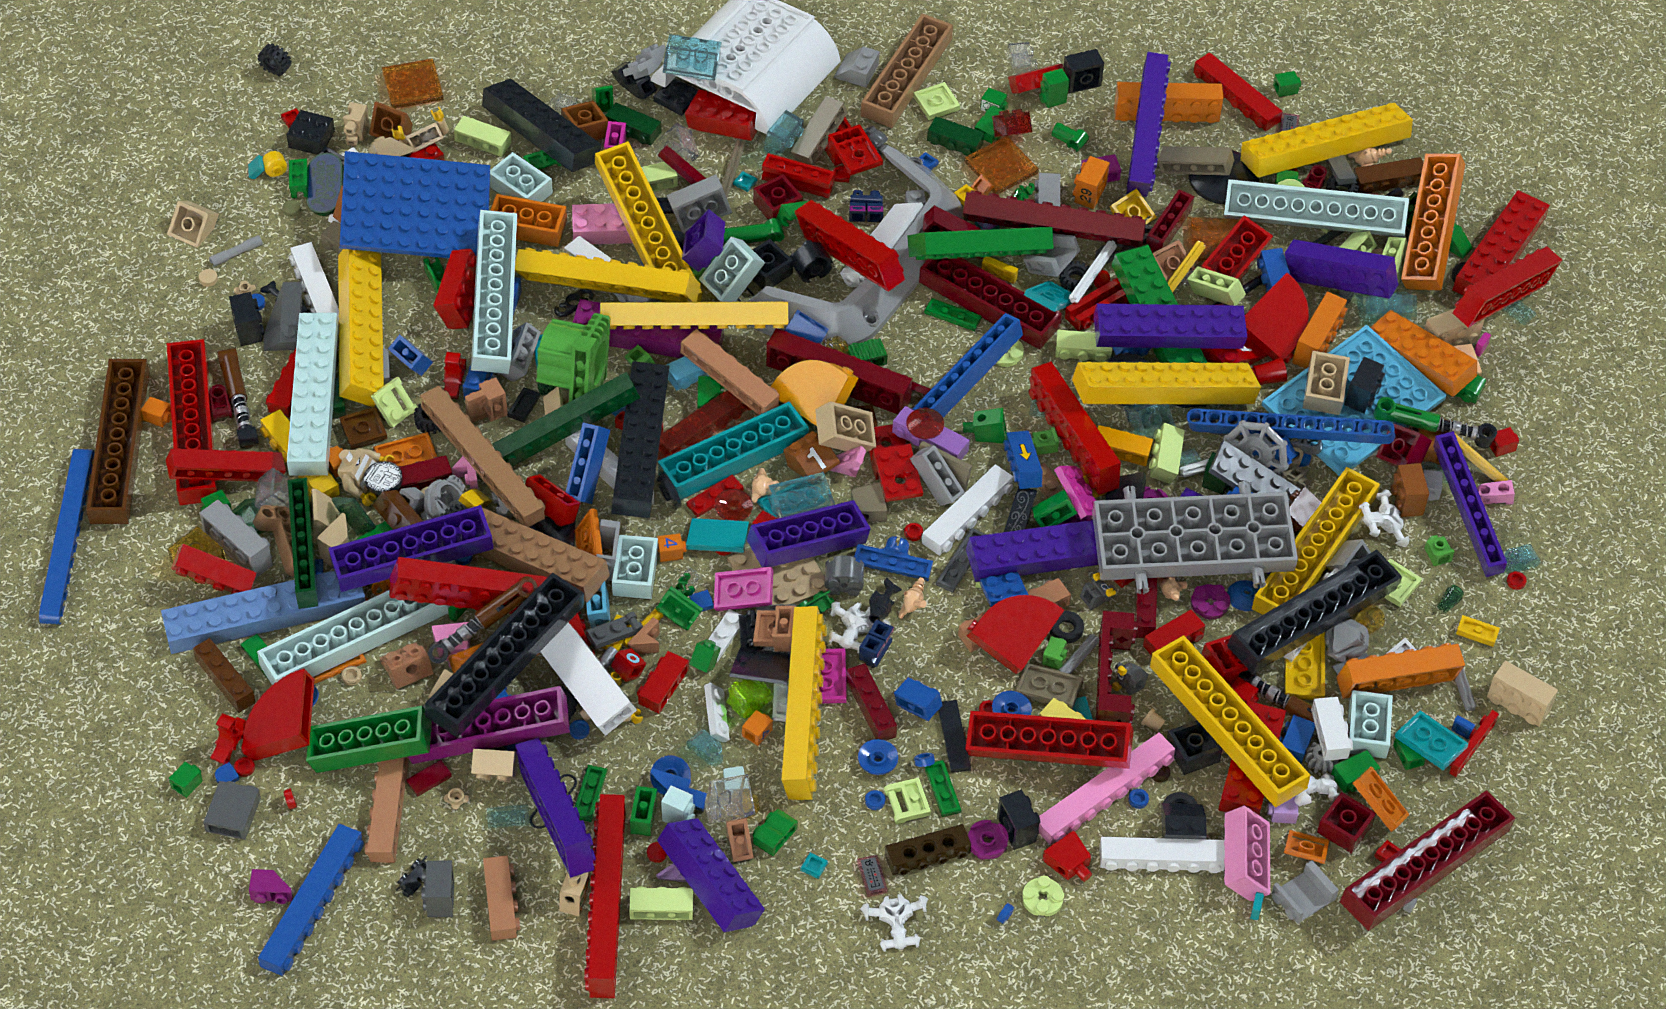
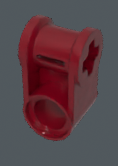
M1322 165L1313 166L1302 182L1305 188L1322 189L1327 173L1326 168Z
M220 384L210 387L209 395L213 420L217 421V419L225 417L233 418L226 388Z

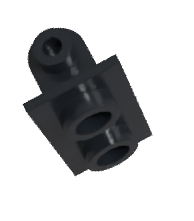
M748 610L746 615H739L741 647L760 650V646H754L753 644L757 616L754 610Z
M425 856L422 860L418 858L410 868L413 871L409 875L404 873L397 881L399 887L396 891L401 888L403 890L402 894L407 898L410 895H414L422 885L416 879L419 878L422 881V869H426V862L424 860L428 856Z

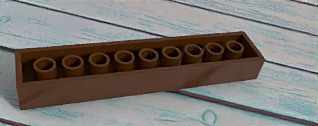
M109 359L86 508L90 524H129L143 426L141 408L146 403L150 375L147 359Z

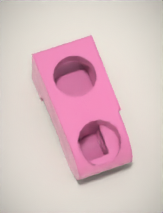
M1512 480L1484 483L1477 487L1483 504L1506 503L1507 505L1514 503L1515 493Z

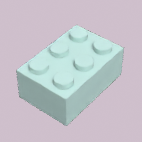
M513 152L490 170V187L501 195L542 202L553 193L552 178Z
M730 237L724 245L722 253L715 257L699 280L721 302H736L765 262L743 240Z
M619 535L612 579L613 596L652 599L658 558V538Z
M1352 690L1348 709V738L1352 739L1353 750H1350L1349 754L1357 755L1368 750L1372 757L1386 759L1390 748L1393 695Z

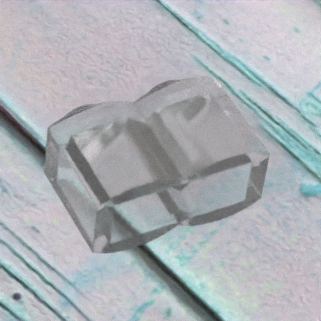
M1028 41L1008 44L1007 54L1013 75L1038 68L1037 59L1033 58V46H1030Z

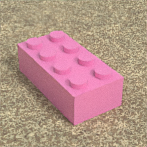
M614 203L572 205L573 240L581 236L590 244L633 243Z
M1244 805L1225 813L1224 882L1227 887L1249 901H1254L1256 892L1263 893L1264 897L1270 895V823Z

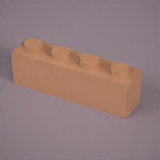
M508 855L483 858L492 940L517 938L516 930H520L519 917L515 918L514 912H518L517 899H513L512 894H516L515 881H511L510 876H514L513 863H509Z

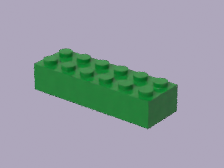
M421 705L311 726L306 762L316 773L430 753L432 721L425 717V708Z

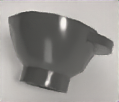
M870 126L864 130L876 149L888 140V137L882 131L877 130L875 126Z

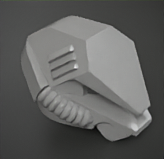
M451 475L446 480L439 479L431 483L425 490V513L432 518L440 517L441 513H445V509L449 510L450 506L453 505L455 507L456 504H462L458 501L465 488L462 480L455 475Z
M1350 619L1344 620L1327 630L1325 633V643L1328 647L1326 654L1335 660L1339 659L1340 662H1344L1346 658L1351 659L1361 656L1368 650L1369 633L1367 628Z

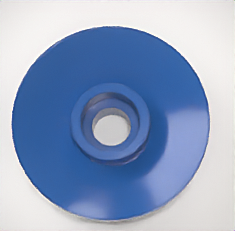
M1249 580L1234 582L1227 590L1230 604L1241 611H1254L1252 605L1260 586L1258 585V588H1254L1253 581Z
M1004 691L994 698L992 711L996 713L1031 715L1032 706L1028 698L1016 691Z
M874 739L861 746L858 752V762L866 772L874 775H883L891 772L896 767L898 752L890 742ZM879 758L881 761L877 762L875 759Z
M668 755L661 757L652 766L653 769L691 780L688 764L678 756ZM650 771L652 786L657 788V792L665 795L667 791L658 784Z

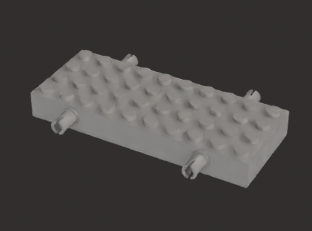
M1244 481L1238 483L1240 494L1136 499L1135 487L1131 486V491H1129V486L1123 489L1125 499L1094 501L1092 517L1100 580L1135 579L1137 593L1141 594V589L1143 588V594L1149 592L1147 578L1252 573L1254 588H1258V584L1260 588L1266 586L1264 573L1295 571L1298 561L1287 492L1251 494L1250 482L1246 481V485H1244Z

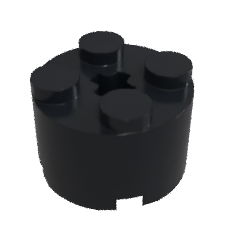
M807 240L790 255L793 259L794 269L805 283L811 282L810 279L817 276L819 278L825 277L832 269L831 263L833 261L819 242Z

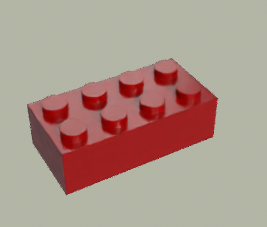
M698 90L685 112L688 128L748 141H752L758 131L755 129L756 112L709 91Z
M1244 215L1202 264L1201 268L1224 274L1240 281L1257 261L1261 251L1268 248L1273 235Z
M472 249L451 251L433 307L448 329L468 328L473 317L477 256Z

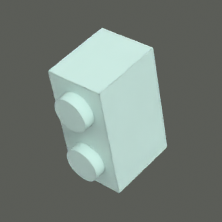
M670 786L661 801L662 821L672 823L695 819L693 795Z

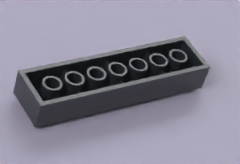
M506 79L483 88L482 106L569 171L575 172L595 164V153L601 151V144L514 80Z

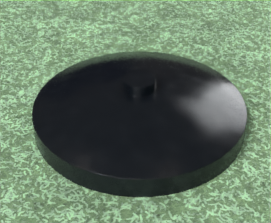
M1232 150L1234 163L1230 175L1188 174L1192 189L1200 197L1223 205L1226 204L1228 180L1259 183V178L1241 161V153Z

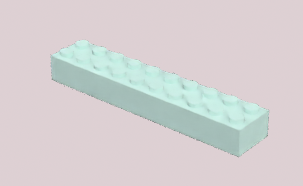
M1228 180L1224 216L1227 219L1240 220L1245 215L1253 222L1347 232L1370 231L1371 234L1404 238L1409 198Z
M480 210L471 370L509 374L512 347L516 213Z
M299 313L287 453L289 476L328 475L339 333L337 313Z
M386 591L257 651L259 665L272 685L286 675L300 669H305L314 677L448 614L450 606L389 598V591Z

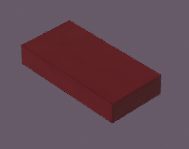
M439 760L406 779V783L414 794L419 797L450 779L452 774L445 764Z

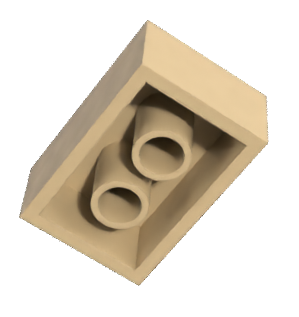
M1452 309L1428 318L1424 328L1426 331L1452 346H1457L1469 342L1472 344L1478 341L1485 319L1468 328L1452 314L1454 311Z
M1318 351L1312 352L1303 409L1340 415L1344 402L1350 357Z
M831 401L815 409L819 445L843 451H849L860 446L866 452L876 448L872 412Z
M1505 660L1493 677L1487 698L1492 703L1500 704L1507 708L1511 714H1518L1525 718L1529 724H1535L1540 727L1551 711L1558 689Z

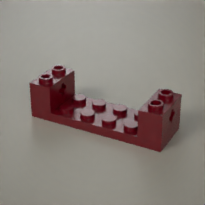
M1102 612L1099 630L1095 720L1131 724L1133 722L1135 704H1131V696L1111 694L1110 680L1112 677L1111 664L1113 657L1111 649L1130 650L1131 644H1135L1138 621H1134V613Z

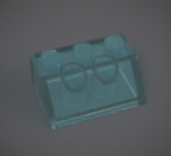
M669 34L663 73L715 81L721 57L722 42Z
M1394 292L1390 299L1355 293L1359 317L1364 318V321H1375V318L1383 317L1390 310L1408 320H1411V317H1417V295L1414 293Z
M824 472L769 485L767 497L772 511L778 519L835 505Z

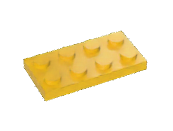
M1325 632L1308 641L1292 662L1284 658L1285 695L1289 694V697L1295 695L1300 699L1307 700L1325 698Z

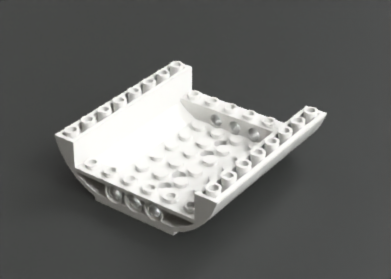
M729 0L653 74L650 81L666 87L677 76L756 112L755 129L770 136L841 60L834 41L823 26L814 19L815 16L779 0Z

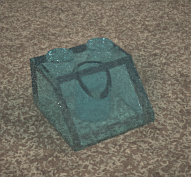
M785 110L767 131L763 153L779 154L783 153L787 148H791L795 138H799L803 133L804 128L802 126L804 120Z
M1132 404L1124 408L1128 422L1137 435L1146 436L1153 439V441L1155 440L1153 437L1156 429H1160L1164 423L1175 426L1169 404Z

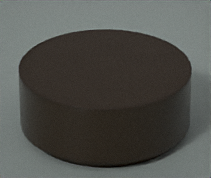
M1163 765L1151 778L1156 782L1167 781L1170 777L1169 767Z

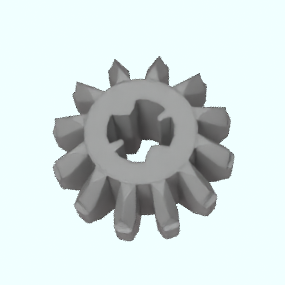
M1313 742L1311 747H1308L1306 750L1305 762L1308 763V769L1315 768V774L1318 770H1321L1323 775L1326 773V770L1332 773L1333 766L1339 763L1338 760L1324 761L1320 743Z

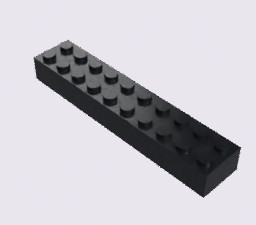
M632 361L630 378L640 398L626 405L611 514L650 519L669 365Z
M1376 549L1234 631L1227 646L1251 674H1254L1394 592L1402 576Z
M552 572L425 703V717L458 738L583 608L584 592Z

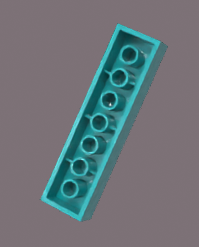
M789 401L659 460L658 476L662 473L668 476L681 500L724 480L732 474L734 476L784 453L785 448L809 433V427Z

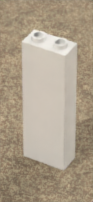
M922 202L895 204L871 235L879 242H883L887 247L893 249L924 207ZM847 265L840 273L844 282L849 287H857L866 278Z
M569 622L540 651L605 736L637 711Z

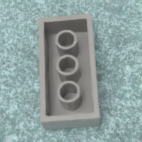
M217 499L200 512L204 535L239 566L257 572L255 579L273 566L268 540L264 537L261 538L252 526H247L242 517L235 515L227 504H222Z

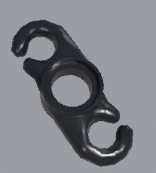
M580 289L573 294H569L565 301L559 304L560 308H565L566 310L559 312V307L555 306L554 313L559 317H567L575 312L578 304H569L570 301L576 300L579 302L580 299L589 301L588 298H584L582 295L589 294V299H593V292L589 289Z

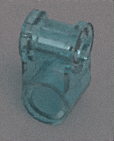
M1531 544L1508 549L1504 554L1507 561L1505 568L1507 573L1530 569L1529 567L1535 568L1541 562Z
M700 729L686 741L687 747L693 749L696 755L707 764L718 766L723 762L722 745L706 730Z

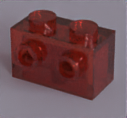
M1016 109L1009 113V110L999 111V115L992 116L995 137L1032 132L1030 111L1022 112V109Z

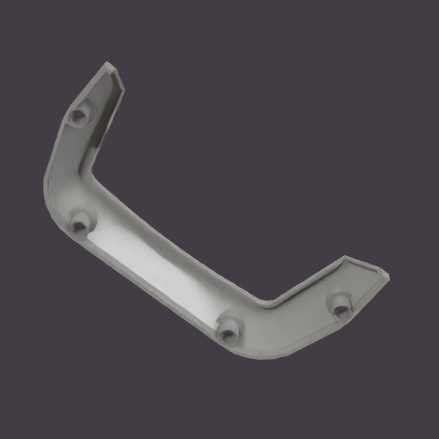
M885 144L877 148L879 155L884 153L893 165L928 192L930 196L911 226L893 247L899 255L898 260L904 269L905 280L888 292L865 278L844 300L837 303L766 286L747 301H787L788 323L798 309L829 329L820 344L825 346L824 342L826 339V347L838 351L845 350L846 346L852 343H861L872 339L919 284L920 268L927 260H916V257H909L907 235L924 233V214L935 205L963 219L962 206L957 196L929 168L923 165V161L920 158L909 157ZM766 325V328L755 329L771 337L776 328H773V325ZM784 325V328H777V329H780V330L784 331L785 328L787 327V325Z

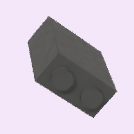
M219 781L204 819L205 831L246 840L261 800L259 789L251 785L243 786L231 781Z

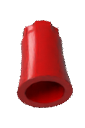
M1282 357L1252 366L1251 368L1260 385L1287 382V370Z

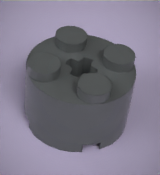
M846 555L835 556L833 561L830 562L828 559L825 563L824 585L826 589L831 590L829 594L839 595L840 592H848L850 596H858L864 586L863 561L860 560L859 563L855 557Z

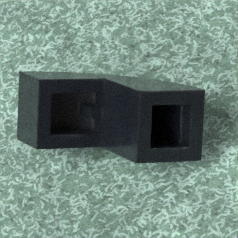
M630 61L623 62L611 71L617 82L639 99H645L657 91L654 83L650 81L649 75L634 79L633 74L624 76L623 69L628 67V64L631 63Z

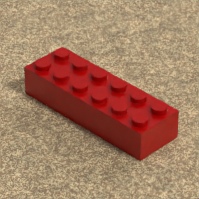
M1247 700L1246 704L1279 740L1286 710ZM1231 759L1218 810L1227 813L1245 805L1260 815L1264 794Z

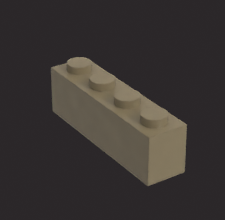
M826 96L819 104L814 116L810 118L807 127L801 132L800 138L792 147L791 153L796 161L809 165L816 164L828 144V135L836 132L848 113L844 102Z
M1163 146L1158 163L1161 173L1230 175L1234 157L1231 147Z

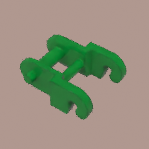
M1029 183V186L1025 188L1023 185H1019V188H1016L1013 197L1021 201L1028 199L1035 190L1034 184Z
M684 573V576L678 579V584L674 587L686 597L692 596L695 592L694 586H689L687 590L685 587L691 578L689 573Z

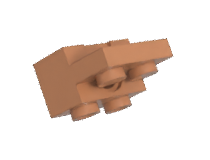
M496 377L480 383L479 391L465 396L466 414L472 423L486 417L492 422L507 416L506 393Z
M776 606L775 611L757 610L753 638L754 646L774 647L775 652H791L794 607L796 606Z
M416 642L379 657L396 689L434 674L427 652L422 646H418Z

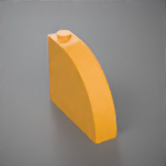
M806 360L785 369L772 383L771 388L778 392L779 400L785 404L790 401L798 414L817 426L815 409L830 401L845 405L858 377L853 375V371L847 367L842 368L839 365L819 360Z

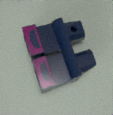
M854 190L853 195H850L849 222H865L866 210L867 222H881L884 210L883 196H880V192L872 190L870 195H863V191Z
M876 619L859 647V660L872 668L877 667L892 643L891 635L894 632V627Z

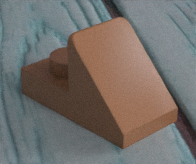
M653 617L628 642V649L632 648L637 654L659 652V642L655 640L660 633L659 621Z
M747 818L726 821V836L729 840L733 862L754 858Z

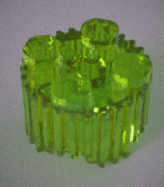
M743 679L742 682L737 680L728 689L730 697H728L726 702L741 718L746 719L751 717L756 710L762 712L760 709L765 704L771 702L774 695L763 681Z

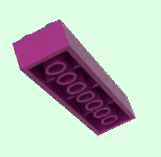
M580 299L573 323L587 325L594 313L600 314V302ZM635 325V329H623V326H616V329H610L609 346L632 350L639 345L647 353L682 358L685 356L680 353L681 341L697 329L701 333H705L711 341L722 346L724 329H717V325H710V329H698V325H691V329H680V325H672V329H661V325H654L653 329H642V325Z
M561 686L494 699L458 738L432 721L430 753L409 756L408 759L412 764L471 753L473 749L486 750L525 742L535 738L540 739L570 733L567 697Z

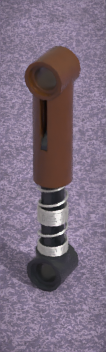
M236 347L217 351L230 404L234 406L233 411L238 425L236 432L240 448L259 444L256 427L249 421L250 413L246 402L248 397L239 366Z
M529 576L520 578L517 583L474 613L476 615L475 618L470 619V622L466 625L463 624L460 628H457L454 634H449L448 638L445 637L442 640L431 643L428 647L430 660L434 663L444 662L457 645H462L463 641H468L472 634H477L479 629L489 628L522 604L538 588L536 581ZM525 582H530L533 588L529 592H524L522 585ZM519 592V595L514 597L512 600H510L503 606V603H505L507 600H509L511 597H513ZM440 647L443 649L444 653L441 657H434L432 655L435 648Z
M1249 670L1239 673L1238 677L1258 688V692L1261 693L1262 697L1265 696V699H1268L1270 702H1276L1277 706H1283L1288 715L1292 717L1295 715L1314 722L1311 711L1312 705L1295 695L1289 697V694L1285 695L1276 686H1270L1266 681L1263 682L1262 678L1256 673L1251 674Z

